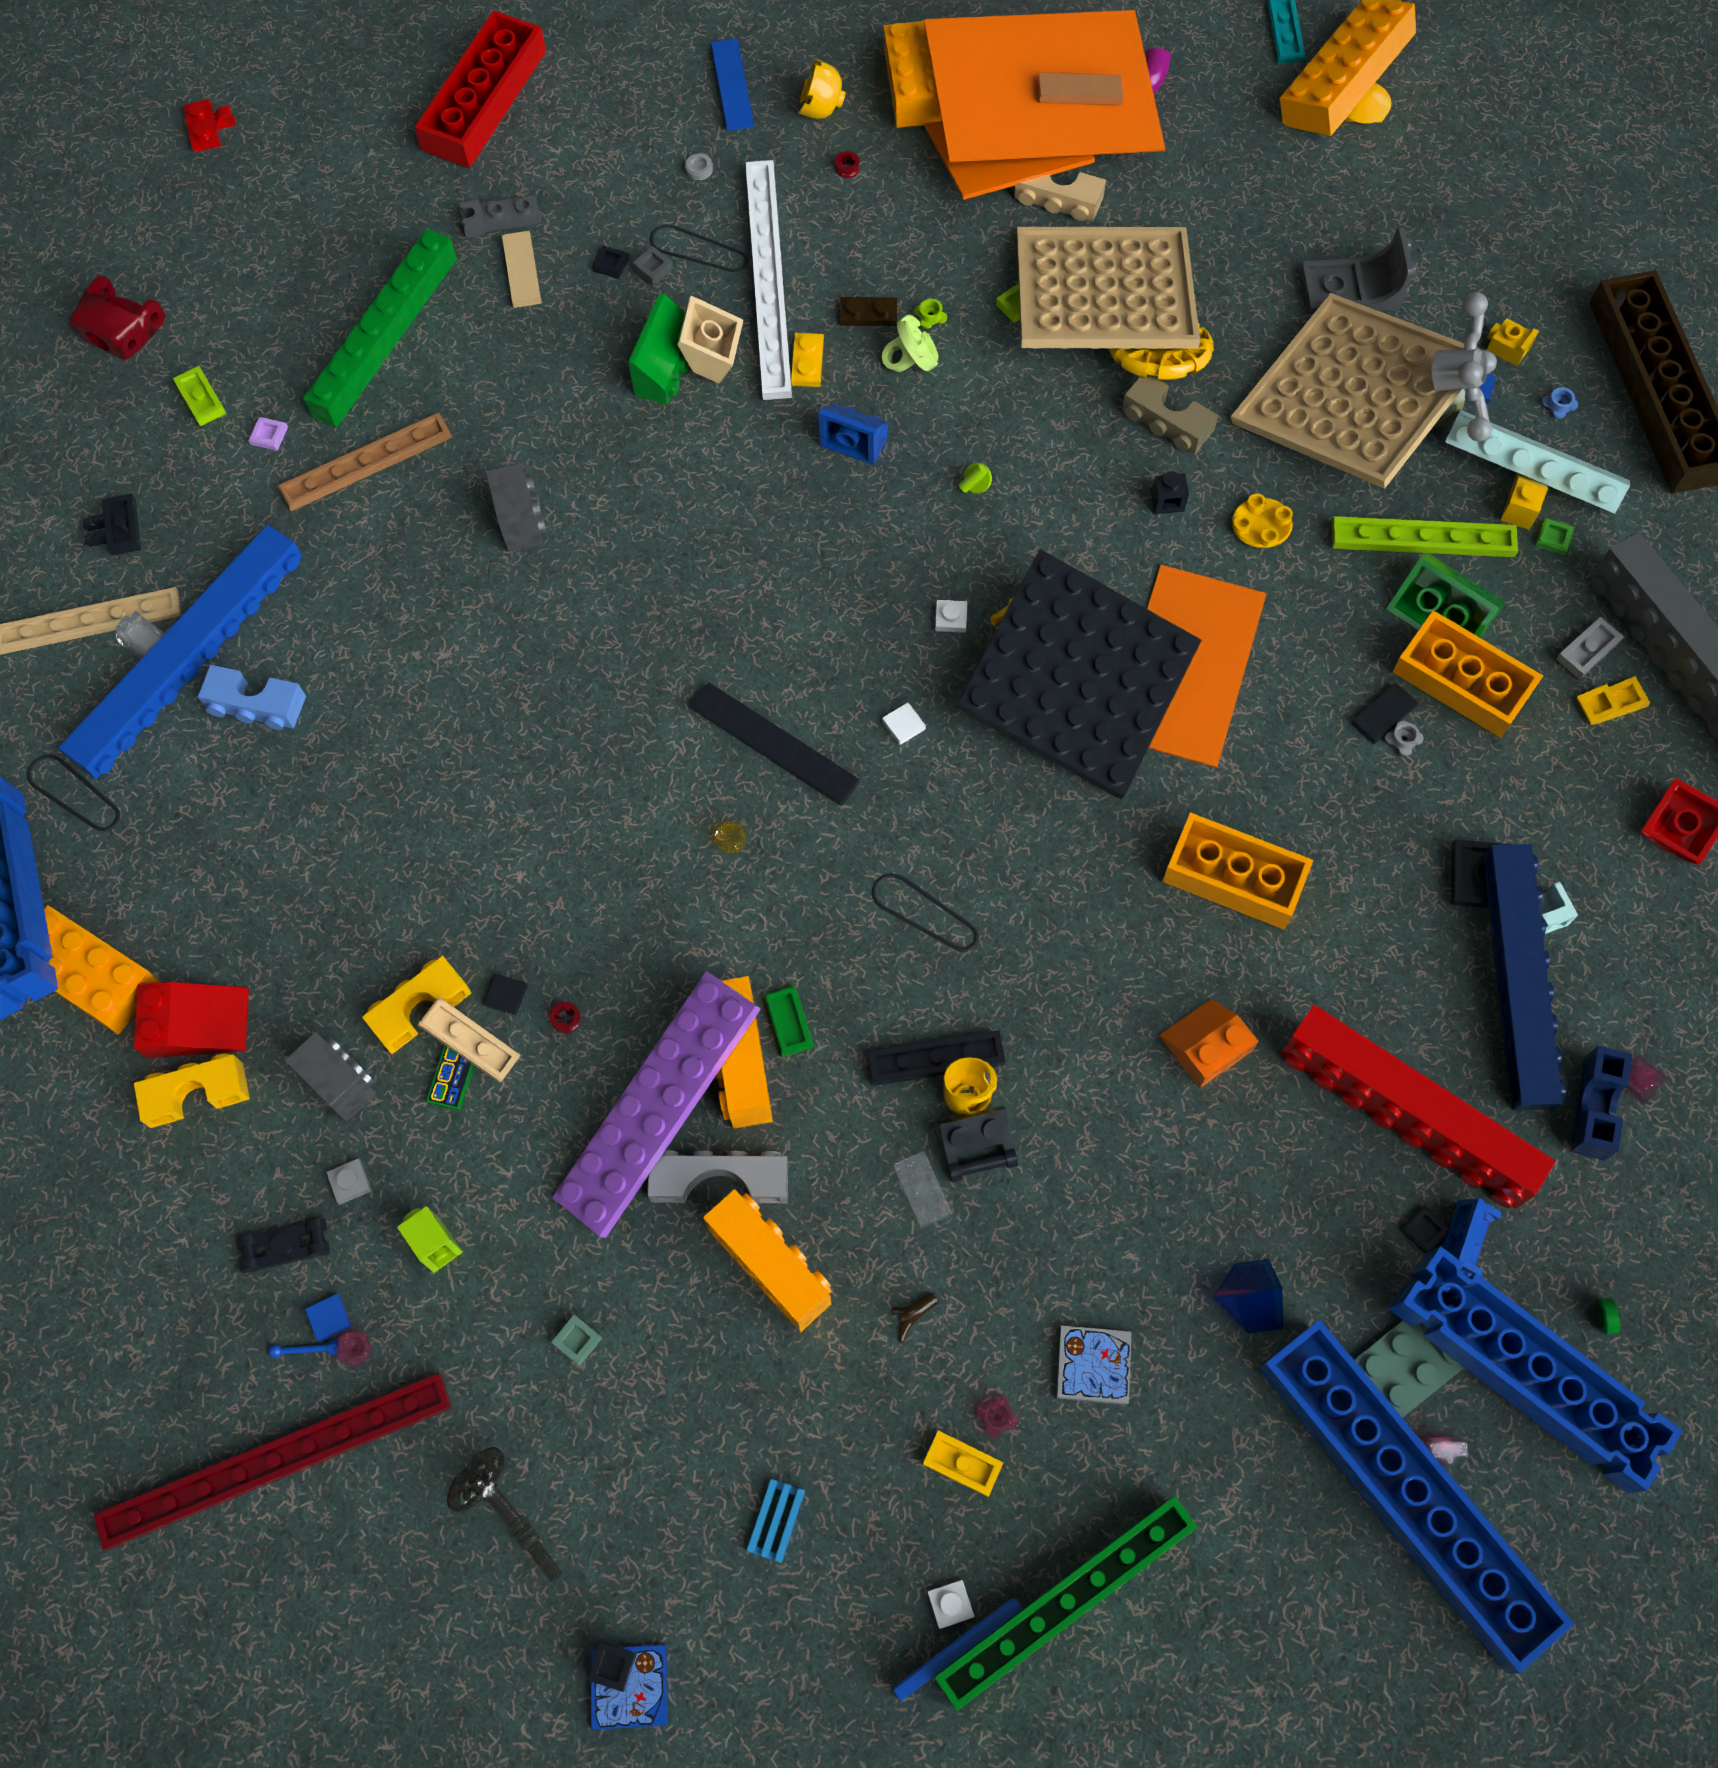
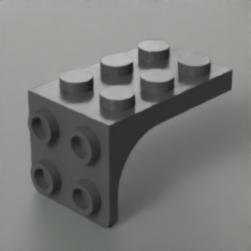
M1398 227L1393 240L1386 248L1367 257L1302 262L1300 271L1309 316L1316 312L1330 293L1377 311L1400 309L1404 297H1407L1409 294L1410 281L1416 276V262L1411 259L1410 255L1411 239L1406 236L1405 228Z

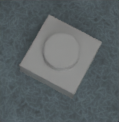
M359 1158L327 1171L331 1187L339 1205L372 1191L363 1164Z

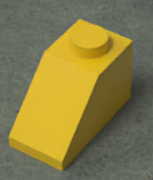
M1517 473L1501 521L1530 530L1540 513L1548 489L1547 485Z

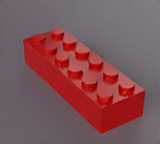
M495 10L492 11L415 125V131L423 152L467 168L472 166L546 53L540 26Z

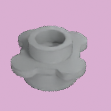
M1406 721L1398 722L1395 730L1388 732L1385 736L1386 743L1394 745L1402 756H1409L1412 753V749L1416 745L1422 744L1424 740L1418 728ZM1405 736L1407 740L1404 741L1401 737Z

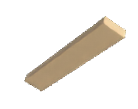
M173 587L0 624V655L180 617L181 608L178 589Z

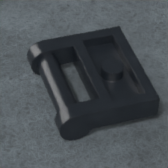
M1004 1106L938 1121L952 1182L962 1180V1176L1007 1166L1009 1169L1018 1166L1017 1155ZM998 1144L1002 1145V1153L958 1163L957 1154Z

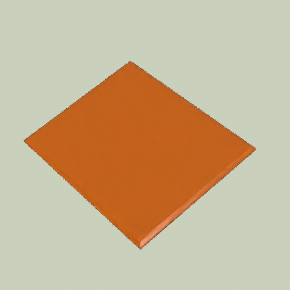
M1135 10L924 19L949 162L1165 151ZM1039 73L1121 75L1123 101L1121 105L1039 102L1038 75Z

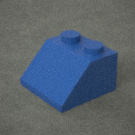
M835 403L821 408L818 413L820 446L874 465L888 438V422L883 421L877 416H868L855 411L851 407L840 406Z

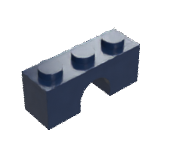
M1597 1046L1585 1056L1570 1152L1605 1161L1619 1151L1623 1118L1616 1117V1108L1622 1091L1628 1087L1633 1054Z

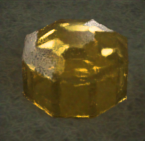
M727 821L717 827L715 842L722 853L735 855L745 848L747 834L740 823Z

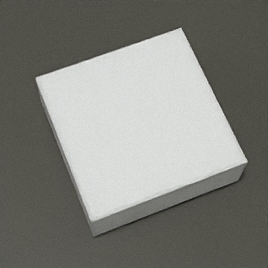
M909 703L904 704L882 718L883 724L899 745L921 733L926 728V725Z

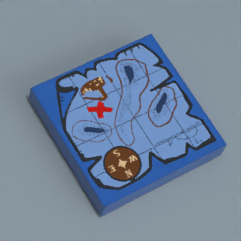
M666 1645L619 1647L637 1653L626 1690L621 1692L591 1682V1730L668 1725ZM591 1649V1667L597 1649Z

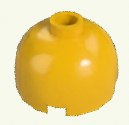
M815 59L809 69L814 72L813 76L810 75L805 80L801 93L800 103L805 100L806 102L798 114L811 119H823L831 115L835 107L841 108L846 92L841 90L842 79L839 72L830 64Z

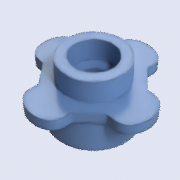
M1565 387L1556 388L1550 396H1544L1542 399V405L1548 407L1553 412V416L1558 419L1564 418L1567 412L1575 411L1578 407L1574 393Z

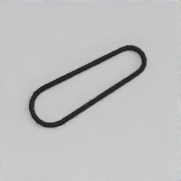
M661 225L650 235L651 246L667 255L730 272L741 271L748 264V257L744 252L675 225ZM662 228H674L741 254L744 257V264L740 268L731 269L661 250L654 244L653 238L656 232Z
M44 755L38 757L29 766L27 780L34 789L93 829L108 831L118 824L121 815L116 805L62 758L56 755ZM46 758L59 761L115 811L116 819L114 823L108 827H99L40 788L31 778V772L35 764Z
M886 874L875 881L872 887V898L880 909L957 951L966 952L972 950L977 945L979 934L971 923L905 877L898 874ZM887 878L902 880L969 927L974 933L973 943L968 947H958L885 907L878 901L876 896L878 884Z

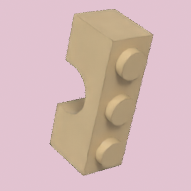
M1079 172L1075 182L1070 185L1054 183L1051 180L1052 175L1050 174L1015 185L1014 198L1024 205L1030 206L1035 204L1045 207L1051 213L1062 212L1072 215L1078 221L1089 220L1093 222L1104 197L1106 180Z

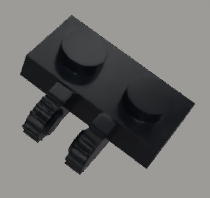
M133 494L102 499L104 514L83 519L84 529L94 531L85 535V545L92 547L107 544V550L111 556L141 550L137 504Z

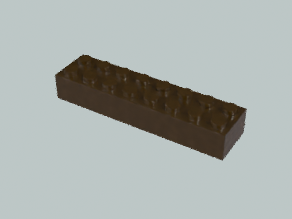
M1653 270L1601 280L1589 303L1671 494L1718 485V407L1657 271Z

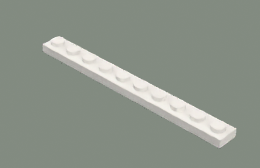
M773 160L746 162L763 400L792 398Z

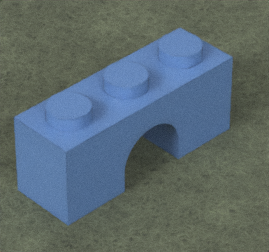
M210 665L198 695L199 700L209 714L216 717H224L225 714L234 715L238 720L248 724H252L254 720L261 721L266 726L275 730H282L283 727L294 729L306 698L299 684L269 677L262 692L254 696H245L248 683L240 671Z

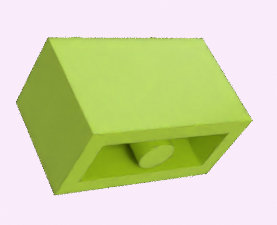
M427 1206L423 1209L416 1208L403 1218L404 1222L397 1226L419 1261L434 1273L463 1253L441 1219Z

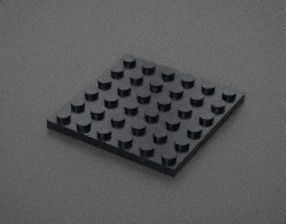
M1040 549L960 697L956 708L1122 799L1202 640Z

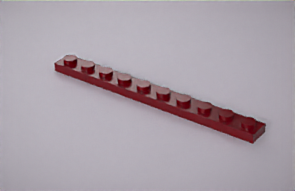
M440 1373L94 1514L102 1550L118 1547L452 1409L443 1376Z

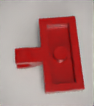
M210 99L183 105L190 143L194 152L221 146L218 129L237 125L229 105L219 107L216 113H214Z

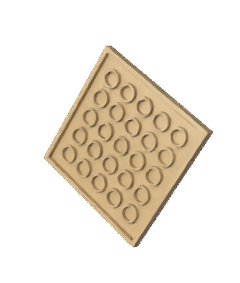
M1017 227L1021 348H1199L1200 335L1186 227Z
M1330 293L1232 414V424L1385 489L1462 390H1435L1432 378L1434 353L1439 350L1463 349L1464 343Z

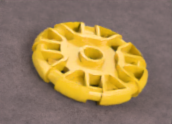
M1198 323L1200 335L1198 349L1109 348V352L1116 363H1121L1122 368L1132 374L1147 378V375L1158 376V380H1172L1184 378L1188 372L1195 374L1203 369L1211 360L1214 344L1210 333L1206 328H1200Z

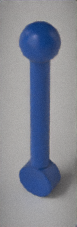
M331 1340L328 1344L281 1347L274 1344L269 1347L268 1354L272 1358H278L281 1354L325 1351L331 1355H337L341 1351L342 1344L338 1340Z

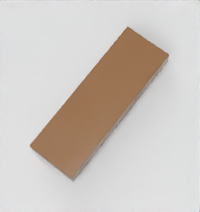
M1039 73L1038 75L1039 102L1121 105L1123 101L1121 75Z

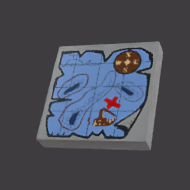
M1061 1325L1056 1399L1128 1405L1132 1332Z

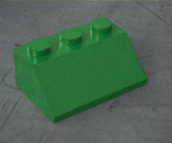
M659 293L628 364L635 396L667 405L671 396L675 397L680 386L679 377L681 373L685 374L687 372L689 364L677 345L685 311L662 293Z
M1427 553L1420 557L1386 609L1417 630L1421 628L1434 610L1481 638L1506 603Z

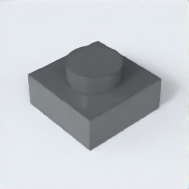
M653 246L632 262L634 271L653 286L673 270L672 261Z

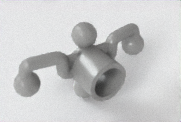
M1472 292L1465 297L1462 306L1464 312L1471 317L1469 334L1465 337L1464 348L1436 351L1432 363V378L1436 391L1466 389V396L1473 403L1476 417L1470 421L1467 432L1473 441L1481 442L1489 438L1492 426L1489 421L1484 394L1479 387L1486 381L1487 374L1494 371L1497 360L1491 351L1477 348V342L1482 334L1484 314L1488 301L1484 294Z

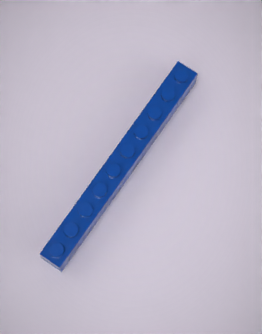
M267 525L59 746L58 749L67 759L95 779L101 774L109 772L118 755L134 745L136 736L142 729L150 727L155 722L157 713L165 705L174 702L178 695V690L186 682H191L196 678L199 668L203 663L217 655L219 646L227 637H233L238 632L240 623L248 615H253L257 612L263 598L268 593H274L278 589L280 580L288 571L292 572L298 567L302 555L295 542Z

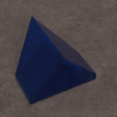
M1263 1259L1235 1263L1213 1295V1298L1248 1334L1283 1329V1287L1270 1260Z

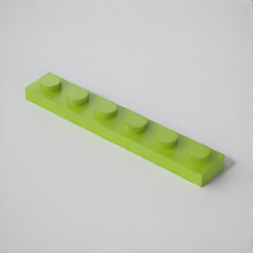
M1334 516L1332 521V549L1515 558L1518 553L1517 525Z

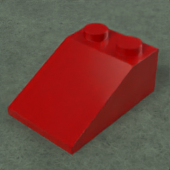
M178 982L138 984L134 1049L146 1058L246 1051L249 988Z

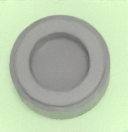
M705 154L690 156L685 162L686 173L694 180L708 178L713 172L711 158Z

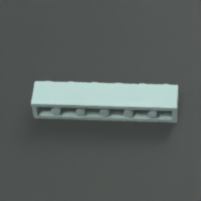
M1462 410L1458 414L1445 441L1450 445L1614 514L1630 487V480L1494 423H1491L1492 432L1489 438L1481 442L1473 441L1469 437L1467 429L1470 421L1476 417Z

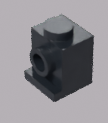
M1170 471L1161 476H1155L1153 487L1150 488L1155 515L1184 512L1189 496L1185 473L1179 474L1175 471ZM1176 498L1177 503L1163 504L1164 499Z

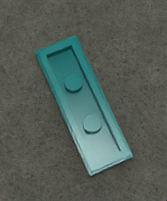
M1267 0L1277 63L1305 62L1306 56L1295 0Z

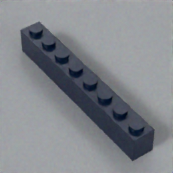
M1532 844L1492 845L1483 854V861L1485 863L1484 872L1485 881L1487 882V898H1489L1488 907L1512 1110H1553L1563 1104L1566 1088L1564 1081L1560 1080L1559 1075L1562 1055L1560 1048L1556 1047L1555 1042L1558 1022L1556 1015L1552 1014L1551 1008L1554 989L1552 983L1548 982L1547 975L1550 956L1548 950H1544L1543 937L1546 933V923L1544 918L1540 917L1539 906L1542 902V891L1536 884L1535 876L1538 871V859L1536 855H1533Z

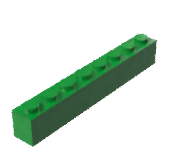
M426 228L303 398L313 418L335 428L338 427L457 260L451 238Z
M1176 1496L1165 1501L1034 1600L1021 1612L934 1676L954 1709L958 1711L1197 1529V1525Z

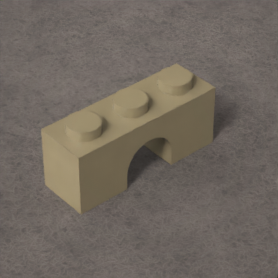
M1147 375V378L1140 376L1125 394L1122 411L1125 412L1130 420L1135 422L1141 421L1149 426L1153 434L1157 436L1164 435L1172 440L1178 449L1182 451L1188 450L1196 454L1214 432L1218 415L1196 401H1193L1185 410H1169L1164 406L1169 385L1152 375Z

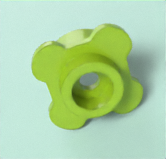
M926 299L914 309V314L919 316L921 320V327L925 329L931 328L934 324H943L947 321V314L942 312V304L936 299Z

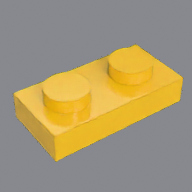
M795 333L791 386L820 387L824 334Z
M937 1431L923 1466L989 1497L1004 1462Z

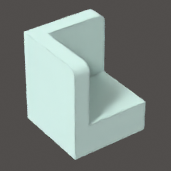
M1560 882L1552 884L1545 893H1542V902L1539 909L1540 917L1544 918L1546 923V933L1568 926L1578 916Z

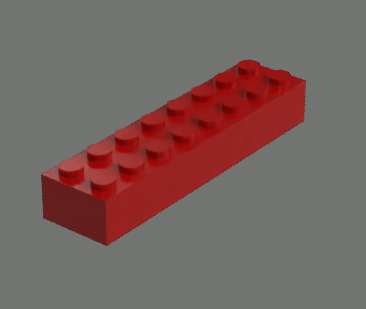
M1315 1004L1280 1054L1286 1058V1064L1292 1069L1299 1072L1305 1070L1314 1076V1082L1321 1088L1328 1091L1334 1089L1343 1095V1101L1348 1106L1356 1110L1362 1108L1372 1114V1120L1380 1127L1385 1129L1393 1128L1403 1135L1402 1140L1409 1146L1416 1149L1422 1147L1432 1154V1160L1441 1167H1452L1463 1174L1461 1178L1468 1185L1474 1188L1483 1187L1492 1193V1199L1502 1207L1517 1209L1534 1197L1556 1163L1551 1157Z

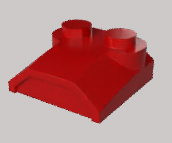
M1675 778L1662 794L1659 803L1640 833L1649 841L1684 861L1700 866L1718 838V801Z

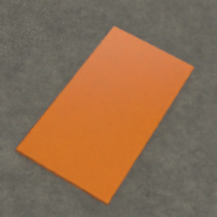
M1160 565L1147 609L1200 638L1202 641L1148 749L1218 767L1267 593Z

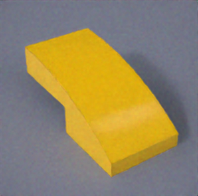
M1636 676L1610 687L1605 684L1576 698L1590 725L1646 708L1650 704Z

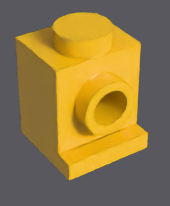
M1506 318L1502 325L1496 322L1489 332L1487 339L1491 341L1487 350L1518 366L1532 347L1539 330L1534 328L1530 331Z

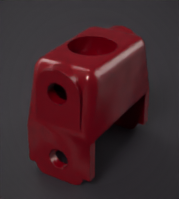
M97 275L86 288L76 309L73 311L70 317V327L73 331L79 333L85 342L120 359L127 360L135 355L153 337L164 323L166 315L159 302L148 299L142 306L133 301L115 297L116 291L110 280L105 276Z

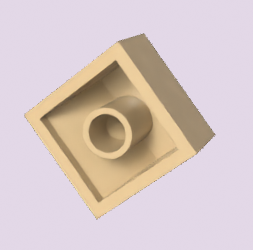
M690 296L677 345L694 373L720 383L733 366L743 319Z

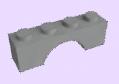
M665 1150L649 1174L648 1197L651 1203H686L689 1194L700 1182L711 1177L724 1176L740 1182L756 1203L788 1204L787 1156H781V1153L777 1151L761 1152V1156H747V1153L744 1151H729L727 1156H713V1152L694 1151L693 1156H679L677 1151Z

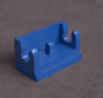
M1480 1198L1457 1201L1443 1244L1445 1250L1464 1263L1460 1272L1467 1277L1476 1273L1482 1276L1483 1270L1476 1266V1262L1485 1234L1493 1218L1500 1220L1502 1214Z

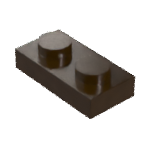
M840 297V326H897V297Z

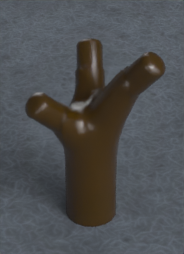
M932 1292L910 1306L893 1307L892 1313L900 1314L898 1320L903 1322L898 1337L899 1342H904L907 1332L919 1317L939 1304Z

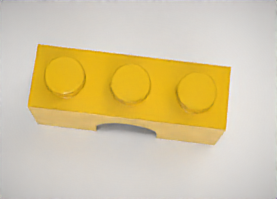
M441 956L437 960L434 959L426 963L422 967L421 972L411 980L401 982L395 988L394 993L385 1000L373 1003L362 1018L388 1051L393 1054L418 1035V1032L410 1022L411 1011L417 1004L423 1001L435 1002L440 997L455 1007L468 997L471 991L444 956Z
M227 1053L215 1055L211 1058V1061L201 1064L188 1063L181 1065L177 1071L170 1073L149 1074L145 1077V1080L134 1083L140 1121L150 1128L184 1119L182 1103L185 1096L194 1089H205L207 1101L216 1109L250 1099L243 1062L234 1054Z

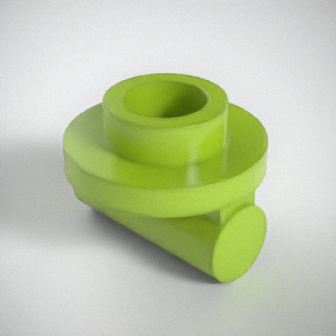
M982 463L971 464L965 470L964 479L959 483L960 489L965 493L969 490L972 493L985 492L992 482L991 471Z

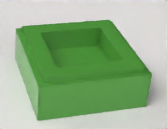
M1545 518L1535 546L1565 555L1575 527Z

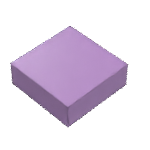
M259 417L248 441L250 445L278 451L288 426L284 422Z

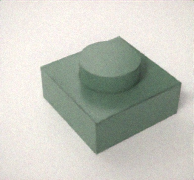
M573 1315L551 1343L580 1366L602 1340V1337L576 1315Z

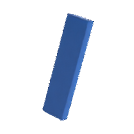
M738 38L711 42L727 131L754 127Z
M1013 1598L1008 1600L895 1685L893 1691L900 1702L1021 1612L1023 1609L1017 1600Z

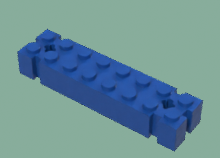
M1 776L0 1020L22 1009L27 998L37 1001L58 989L55 968L48 964L53 956L29 823L23 818L24 813L27 812L24 795Z
M1440 1246L1425 1253L1411 1274L1416 1281L1403 1286L1388 1309L1411 1327L1420 1323L1428 1328L1424 1337L1590 1465L1603 1463L1607 1466L1603 1475L1626 1493L1648 1491L1661 1469V1466L1654 1461L1657 1456L1669 1455L1683 1431L1659 1412L1646 1414L1642 1411L1646 1402L1477 1273L1468 1277L1460 1272L1464 1263Z

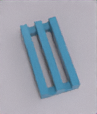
M774 1479L770 1480L747 1548L748 1552L782 1563L805 1490L792 1487ZM778 1489L782 1492L764 1547L760 1548L757 1547L775 1490ZM792 1494L795 1495V1499L778 1551L774 1553L770 1550L788 1496Z

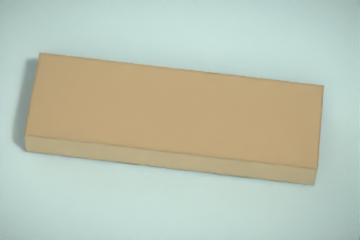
M530 231L502 235L513 307L541 304Z
M440 997L437 998L418 1024L423 1030L499 1083L502 1082L520 1057L519 1053Z

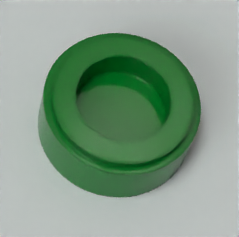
M1612 1297L1597 1299L1595 1310L1601 1332L1605 1335L1619 1333L1620 1318L1614 1299Z

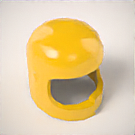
M961 1058L951 1063L945 1072L943 1088L945 1103L950 1110L962 1116L985 1110L988 1107L992 1093L997 1088L995 1070L989 1063L979 1058ZM985 1072L989 1074L990 1084L985 1077ZM970 1086L974 1087V1093H960L963 1090H969Z

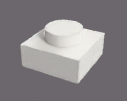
M937 600L935 631L966 632L967 601Z
M963 1580L928 1591L939 1629L974 1617Z

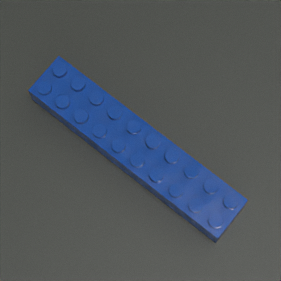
M1320 1319L1258 1369L1506 1673L1520 1674L1575 1625Z

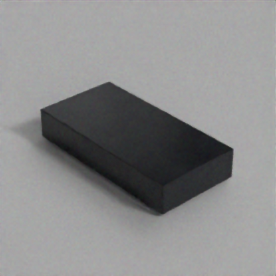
M1395 683L1354 718L1351 725L1374 745L1394 728L1398 722L1410 714L1419 703Z

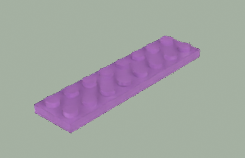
M706 971L552 1198L598 1236L606 1238L761 1008Z

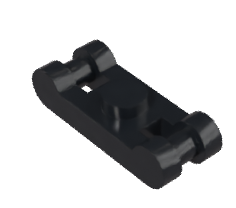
M312 1219L302 1224L237 1237V1248L242 1251V1260L239 1261L240 1272L249 1273L330 1254L329 1242H325L324 1231L327 1230L326 1219ZM310 1235L311 1244L303 1247L302 1236ZM265 1245L266 1256L257 1257L256 1247Z

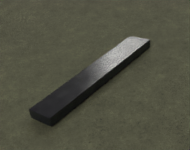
M709 682L690 704V708L840 806L845 803L860 783L859 778Z

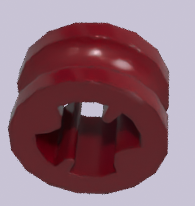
M852 151L839 153L835 158L836 173L843 178L856 176L860 169L858 155ZM846 162H851L852 166L849 164V167H843V164L846 165Z
M560 1002L552 1008L550 1021L558 1032L568 1034L574 1032L579 1027L581 1015L574 1004ZM562 1011H566L567 1014L574 1013V1017H570L572 1022L567 1025L563 1021L557 1023V1019H561L559 1013Z

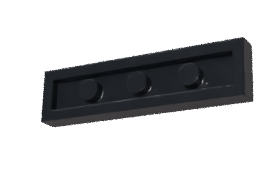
M1000 1030L868 1050L873 1086L945 1075L946 1069L950 1064L961 1058H979L989 1063L991 1067L1005 1066L1006 1063Z

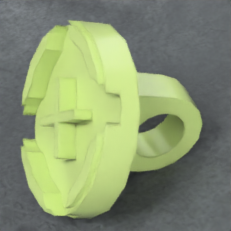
M905 315L898 320L897 330L900 336L889 342L882 352L884 365L893 371L902 372L915 363L925 371H930L938 365L936 347L926 331L921 333L918 328L921 324L914 316ZM901 349L902 358L898 363L894 364L892 361L893 354L896 350Z

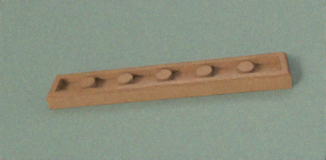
M438 412L279 484L278 487L290 510L293 511L452 438V435Z

